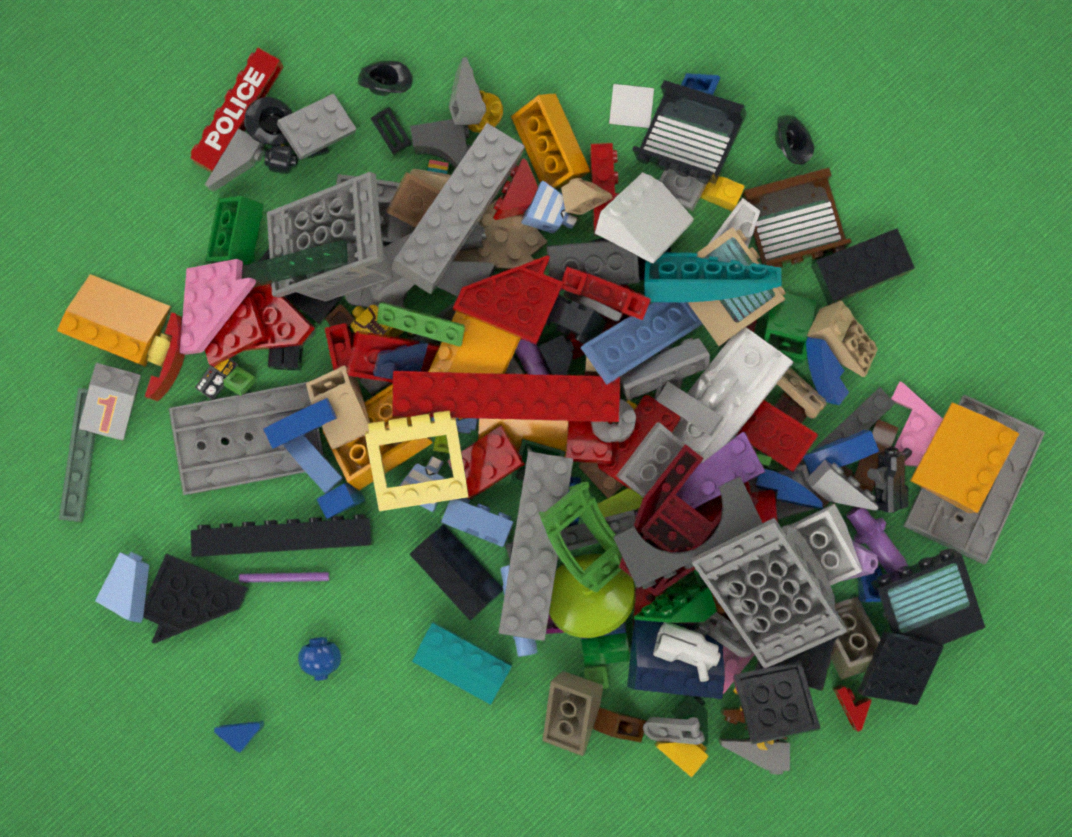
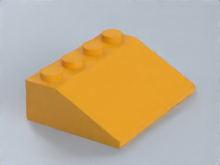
M90 274L66 309L57 331L146 367L149 356L147 352L155 335L159 337L171 306Z
M456 311L452 322L465 325L463 344L459 347L442 342L428 372L505 374L521 338Z
M393 384L364 402L370 423L384 421L385 428H389L388 420L405 418L392 416ZM407 417L408 425H411V417ZM365 435L332 449L349 484L361 490L374 481ZM431 438L380 445L384 473L386 474L432 444Z
M952 402L910 481L967 513H978L1019 433L1000 422Z
M479 419L478 440L499 426H504L518 453L522 439L563 450L565 451L564 458H566L568 421Z

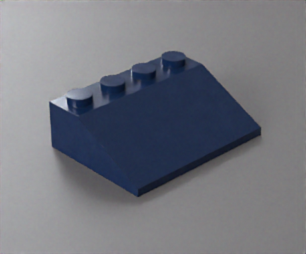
M634 619L627 687L634 690L723 699L725 669L722 644L708 634L705 636L707 642L718 645L720 659L716 666H712L709 669V680L701 682L697 666L678 659L670 662L653 655L655 644L658 643L656 642L658 632L664 622ZM672 623L688 630H695L694 625Z

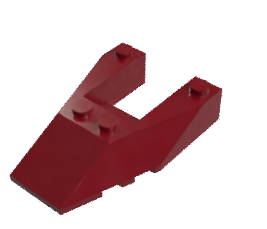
M686 444L644 496L633 525L646 542L655 548L667 552H685L704 544L716 531L722 515L721 508L710 522L676 495L704 459ZM749 494L754 506H756L759 501ZM622 557L619 568L631 576ZM683 566L676 570V575L664 579L663 576L655 579L656 584L646 589L656 596L691 571H694L695 567L685 569Z

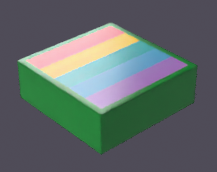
M428 158L426 171L443 174L449 173L450 162Z

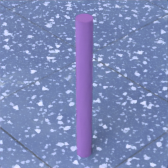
M329 572L239 574L240 583L329 581L330 579Z

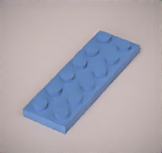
M654 302L648 306L643 320L630 316L585 343L581 349L606 385L694 331L703 323L688 302Z

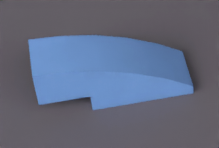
M305 435L283 445L325 493L330 492L344 479Z

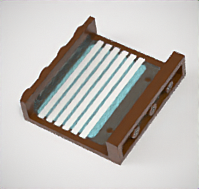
M829 168L750 188L743 192L742 198L760 210L753 236L762 265L780 268L783 267V264L791 262V265H796L804 262V258L812 257V259L824 257L826 252L833 251V254L846 249L851 243L850 238H845L828 180L832 176Z

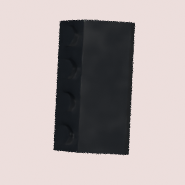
M444 524L409 554L470 621L503 591L499 583Z

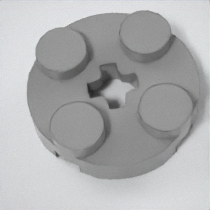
M620 399L619 423H612L610 425L608 422H591L592 430L604 442L624 441L634 431L636 414L627 402Z

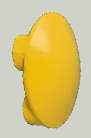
M482 90L479 93L486 105V112L479 124L468 125L469 130L481 133L487 123L493 127L497 126L503 116V105L496 95L485 93Z

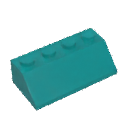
M436 622L431 624L412 661L490 705L512 667V664Z

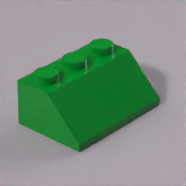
M243 196L218 198L205 262L218 263L238 259L243 261V268H251L255 257V245L259 238L258 231L263 217L264 204Z

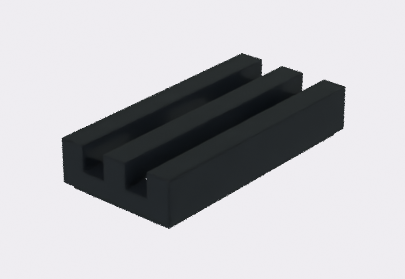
M389 107L371 117V121L393 156L400 150L403 151L405 147L412 145ZM386 114L389 115L405 142H400L384 117ZM378 119L382 120L383 124L385 125L388 132L397 144L395 148L390 142L385 132L383 131L380 124L378 123Z

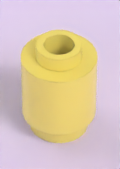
M162 333L160 337L155 335L147 352V355H149L147 361L163 367L172 337Z

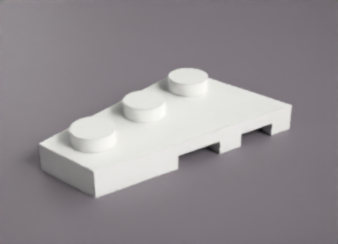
M742 198L709 244L733 227L735 231L739 229L747 238L744 243L748 247L760 210ZM734 237L730 238L733 244L741 253V255L745 258L746 253L741 248L739 243L736 241ZM725 242V245L728 247V249L733 254L735 259L740 261L736 254L733 252V250L730 248L728 243ZM719 246L720 250L725 255L727 260L731 262L730 258L727 256L725 251L722 249L721 246ZM714 250L713 252L718 257L719 261H722L717 252Z

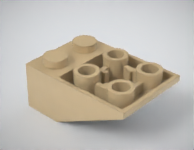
M842 300L821 308L807 334L808 337L825 340L838 362L862 377L867 375L878 350L875 342L869 338L863 326L857 322L850 309L845 306Z
M345 365L306 383L311 404L313 405L328 398L337 416V419L322 426L332 449L365 435L366 431H369L368 423L370 421L357 377L347 375V367Z

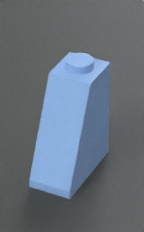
M120 552L95 601L126 620L141 623L144 614L149 565L141 561L143 557L134 552H130L129 555Z

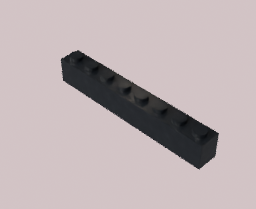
M366 514L353 515V519L344 520V516H333L331 521H322V517L309 518V522L300 523V519H286V524H278V520L264 521V525L255 526V522H242V527H233V523L219 524L220 528H211V524L197 525L196 530H190L192 557L374 545L373 521L371 518H367Z

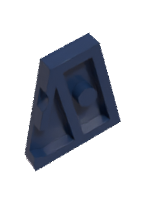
M423 340L419 341V344L408 347L404 345L394 350L378 352L373 371L374 376L393 379V371L421 372L428 343Z

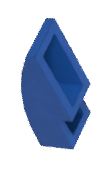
M808 337L806 340L808 364L817 392L827 403L840 405L849 394V391L840 379L844 369L825 340Z
M328 398L263 428L272 449L337 419V416Z
M864 429L847 438L837 439L807 453L803 460L811 475L824 460L828 461L831 465L836 463L842 467L877 453L879 449L872 432Z
M765 469V473L758 476L756 487L778 492L777 501L822 510L823 503L812 492L791 478Z

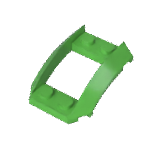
M583 482L568 487L569 493L546 512H539V515L554 550L567 569L579 583L593 592H598L622 570L619 568L622 555L613 538L616 534L604 519L595 498L590 496L588 491L589 483ZM578 516H581L592 535L606 550L603 555L585 570L573 558L560 534Z

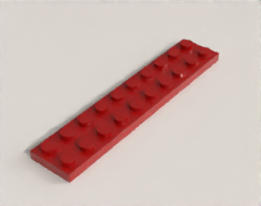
M393 371L392 416L411 417L429 414L430 417H434V413L450 410L451 418L619 422L620 377L606 385L601 376Z

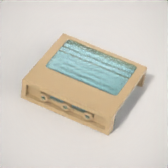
M733 227L696 253L700 258L709 259L710 256L718 257V261L729 263L731 259L738 260L747 266H750L752 263L759 264L757 259L760 258L753 247L748 249L744 243L747 238L740 229L735 231ZM777 287L736 298L688 302V304L718 346H721L770 309L785 301L783 295L786 293L782 287Z

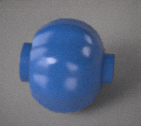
M327 637L309 639V644L304 645L299 652V665L305 673L314 676L315 680H326L328 675L339 667L341 652L334 643L327 642Z

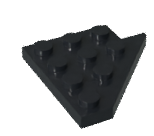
M166 553L144 605L143 618L159 624L151 643L161 642L241 609L249 588Z

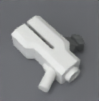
M664 622L659 629L656 640L658 643L655 644L653 655L670 662L678 659L697 666L701 682L709 680V669L712 666H716L720 659L718 645L705 640V636L710 632V628L706 625H701L692 631L669 622Z

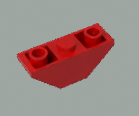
M524 158L514 167L509 175L511 176L510 181L506 180L501 189V192L504 194L502 198L498 197L493 207L496 210L493 216L495 220L524 214L535 196L538 186L528 162Z

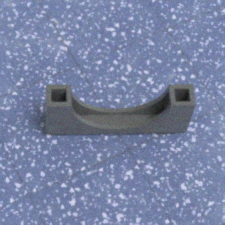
M453 119L410 126L415 155L428 154L440 157L450 162L455 169L471 147V145H466V138H470L468 125H455ZM479 222L460 251L483 248L482 240H486L484 226L480 227Z
M741 477L718 486L722 498V515L719 525L714 534L704 544L695 549L685 552L660 550L646 542L637 532L635 526L613 536L637 588L641 586L643 589L649 588L656 584L655 579L662 576L664 579L676 575V570L683 566L685 569L693 567V557L763 524Z

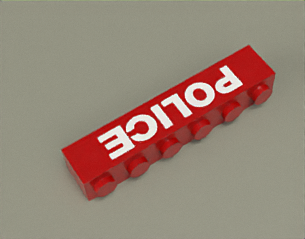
M257 48L255 53L252 52L249 55L244 71L241 70L238 73L236 84L227 91L223 105L216 109L210 126L207 125L205 127L199 144H195L191 150L190 159L196 165L212 173L237 130L240 129L245 132V112L255 100L267 96L284 68L278 58L260 48Z

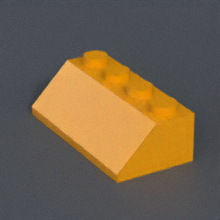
M556 94L538 95L511 116L540 182L544 181L557 190L569 184L570 180L582 178L591 172Z

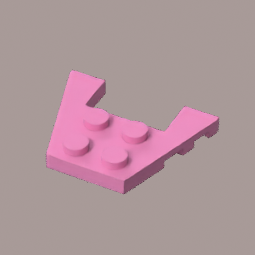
M899 382L891 399L912 411L895 448H898L900 452L905 448H909L912 451V455L905 461V466L917 467L942 418L904 383Z

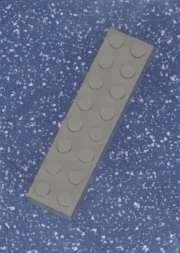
M487 123L395 257L392 271L431 294L521 159L525 146Z
M528 452L498 634L539 641L545 640L558 555L548 538L539 512H546L568 493L573 459Z

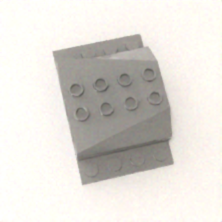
M372 172L365 173L267 212L272 296L279 298L297 292L326 302L394 278L381 238L376 174Z
M775 518L692 558L693 566L764 668L847 632L846 625L835 610V596L822 565L801 533L788 525L781 528Z

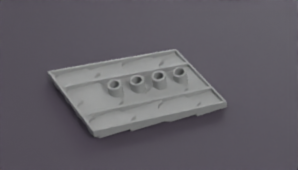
M308 382L246 393L242 396L236 395L169 408L183 496L306 473L283 445L272 449L263 428L312 405L306 386ZM317 428L305 434V436L323 455L319 429ZM221 439L227 442L226 446L222 445Z
M963 395L958 405L1002 423L1018 432L1019 436L978 513H967L920 487L903 527L913 530L945 547L954 549L981 564H986L1045 432L969 396Z

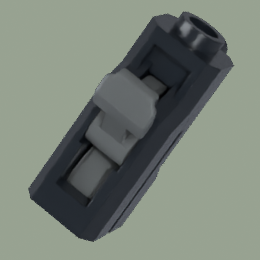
M316 329L311 332L302 345L270 348L268 367L275 370L301 371L304 343L309 338L315 336Z
M895 447L885 448V451L878 454V468H870L867 471L868 478L875 481V502L879 507L877 510L891 513L909 506V487L905 484V461L912 455V451L909 448H905L902 452Z

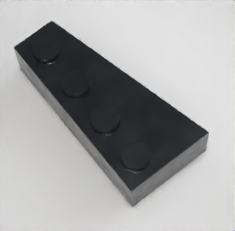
M558 295L545 325L550 326V324H554L557 326V331L564 335H568L570 332L576 335L575 340L585 344L601 334L607 321L594 310L585 308L574 301L571 303L570 300Z

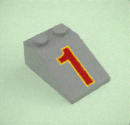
M96 363L79 429L123 441L141 382V375Z

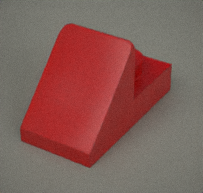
M347 323L324 328L333 370L344 365L348 368L353 342Z
M843 685L833 688L853 730L861 731L872 700L866 697L853 703L855 697L850 688L846 689Z

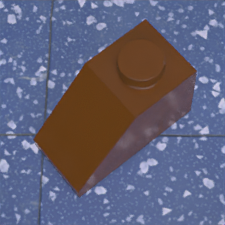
M599 707L593 730L614 738L641 743L644 735L643 726L647 720Z

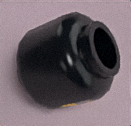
M272 145L270 149H266L265 166H268L271 172L289 174L293 167H297L298 156L294 154L291 146Z

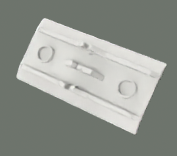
M745 327L729 339L710 363L709 368L703 372L687 393L724 417L713 435L710 436L682 417L672 434L702 456L704 459L701 462H704L735 437L793 364V361Z

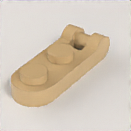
M790 367L777 382L778 386L805 409V414L809 418H815L826 407V400Z

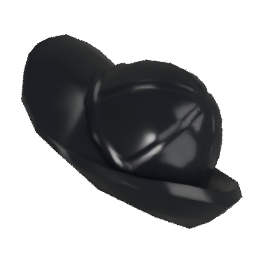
M398 61L371 63L363 67L358 76V84L360 86L368 88L373 94L380 96L406 92L413 83V76L408 67Z
M262 97L255 100L245 112V127L249 135L259 143L275 146L287 143L288 140L278 127L277 122L292 114L293 111L280 99Z
M779 116L777 118L778 129L775 133L777 147L783 151L785 157L791 163L797 165L806 164L812 158L815 149L809 131L795 116Z

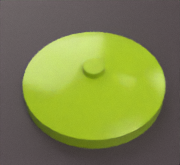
M586 554L574 559L585 570L601 554ZM563 564L555 571L549 609L550 618L559 629L575 637L593 638L608 634L625 622L634 607L636 591L633 579L621 570L598 592H593L579 583Z

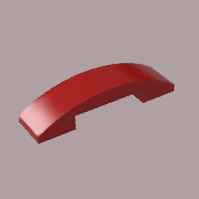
M568 266L561 281L563 282L562 289L579 296L583 295L621 310L622 313L640 320L644 319L651 301L650 298L631 289Z
M171 312L165 334L171 336L172 339L159 378L151 376L145 393L146 398L159 401L169 391L181 370L185 354L179 353L182 317L176 313Z

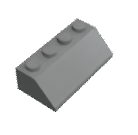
M690 338L681 342V345L678 347L663 349L660 351V354L647 359L620 376V386L626 400L628 401L663 387L667 382L672 383L709 368L710 355L699 338L695 340Z

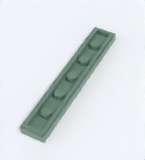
M78 388L59 520L83 522L96 437V433L79 429L88 389Z

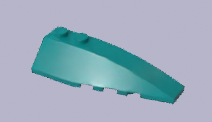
M663 253L654 263L646 260L644 285L645 296L651 299L650 302H704L736 298L781 287L782 279L780 267L756 263L747 266L738 260L731 259L729 263L718 261V257L710 256L709 259L700 258L696 253Z

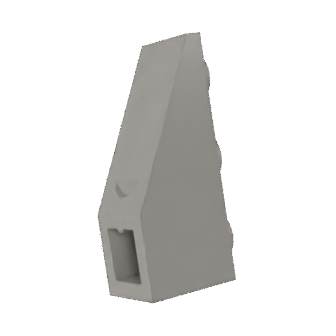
M467 58L462 59L456 70L449 109L455 125L479 124L486 112V105L482 101L479 86L476 84L473 69L470 67Z
M824 460L807 478L811 488L827 501L875 511L879 508L875 502L876 496L867 488L865 490L859 487L860 483L852 476L846 477L843 474V469L836 463L831 465L828 461Z

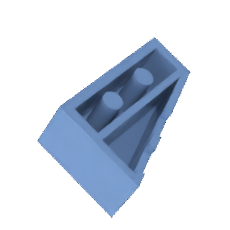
M466 498L449 501L441 521L442 523L501 547L505 546L514 524L513 521H510L511 516L501 512L498 515L489 512L491 508L478 504L477 507L469 504L470 500Z

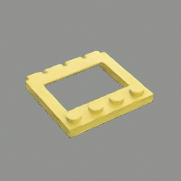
M450 410L434 413L435 421L430 420L429 414L411 416V425H408L407 417L388 420L389 428H385L384 421L368 423L369 431L365 432L379 511L468 497L456 418H451ZM446 435L454 477L387 488L380 445Z

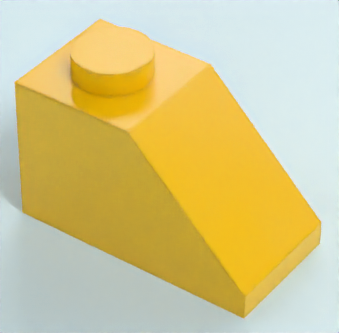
M719 177L716 184L708 182L700 198L733 212L745 186L728 178Z
M657 741L655 744L660 751L691 778L709 757L705 753L707 748L702 743L685 744Z

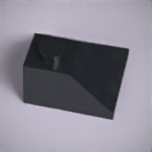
M561 335L539 346V351L550 375H567L573 357L572 351L575 349L570 339H565Z

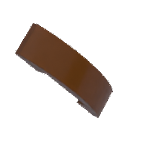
M879 419L872 431L879 452L861 459L853 476L860 483L859 487L865 490L867 488L871 492L875 486V481L868 478L867 471L870 468H878V454L885 451V448L892 446L898 431V427Z

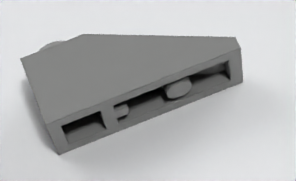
M238 129L205 183V186L214 192L253 167L257 161L259 162L265 152L264 145L254 140L249 134Z
M719 738L721 746L766 770H770V774H783V771H790V743L787 740H774L773 745L765 742V747L768 750H761L757 747V744L751 745L750 739Z

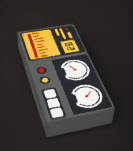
M229 358L216 366H210L195 388L211 400H215L224 388L223 380L240 365Z

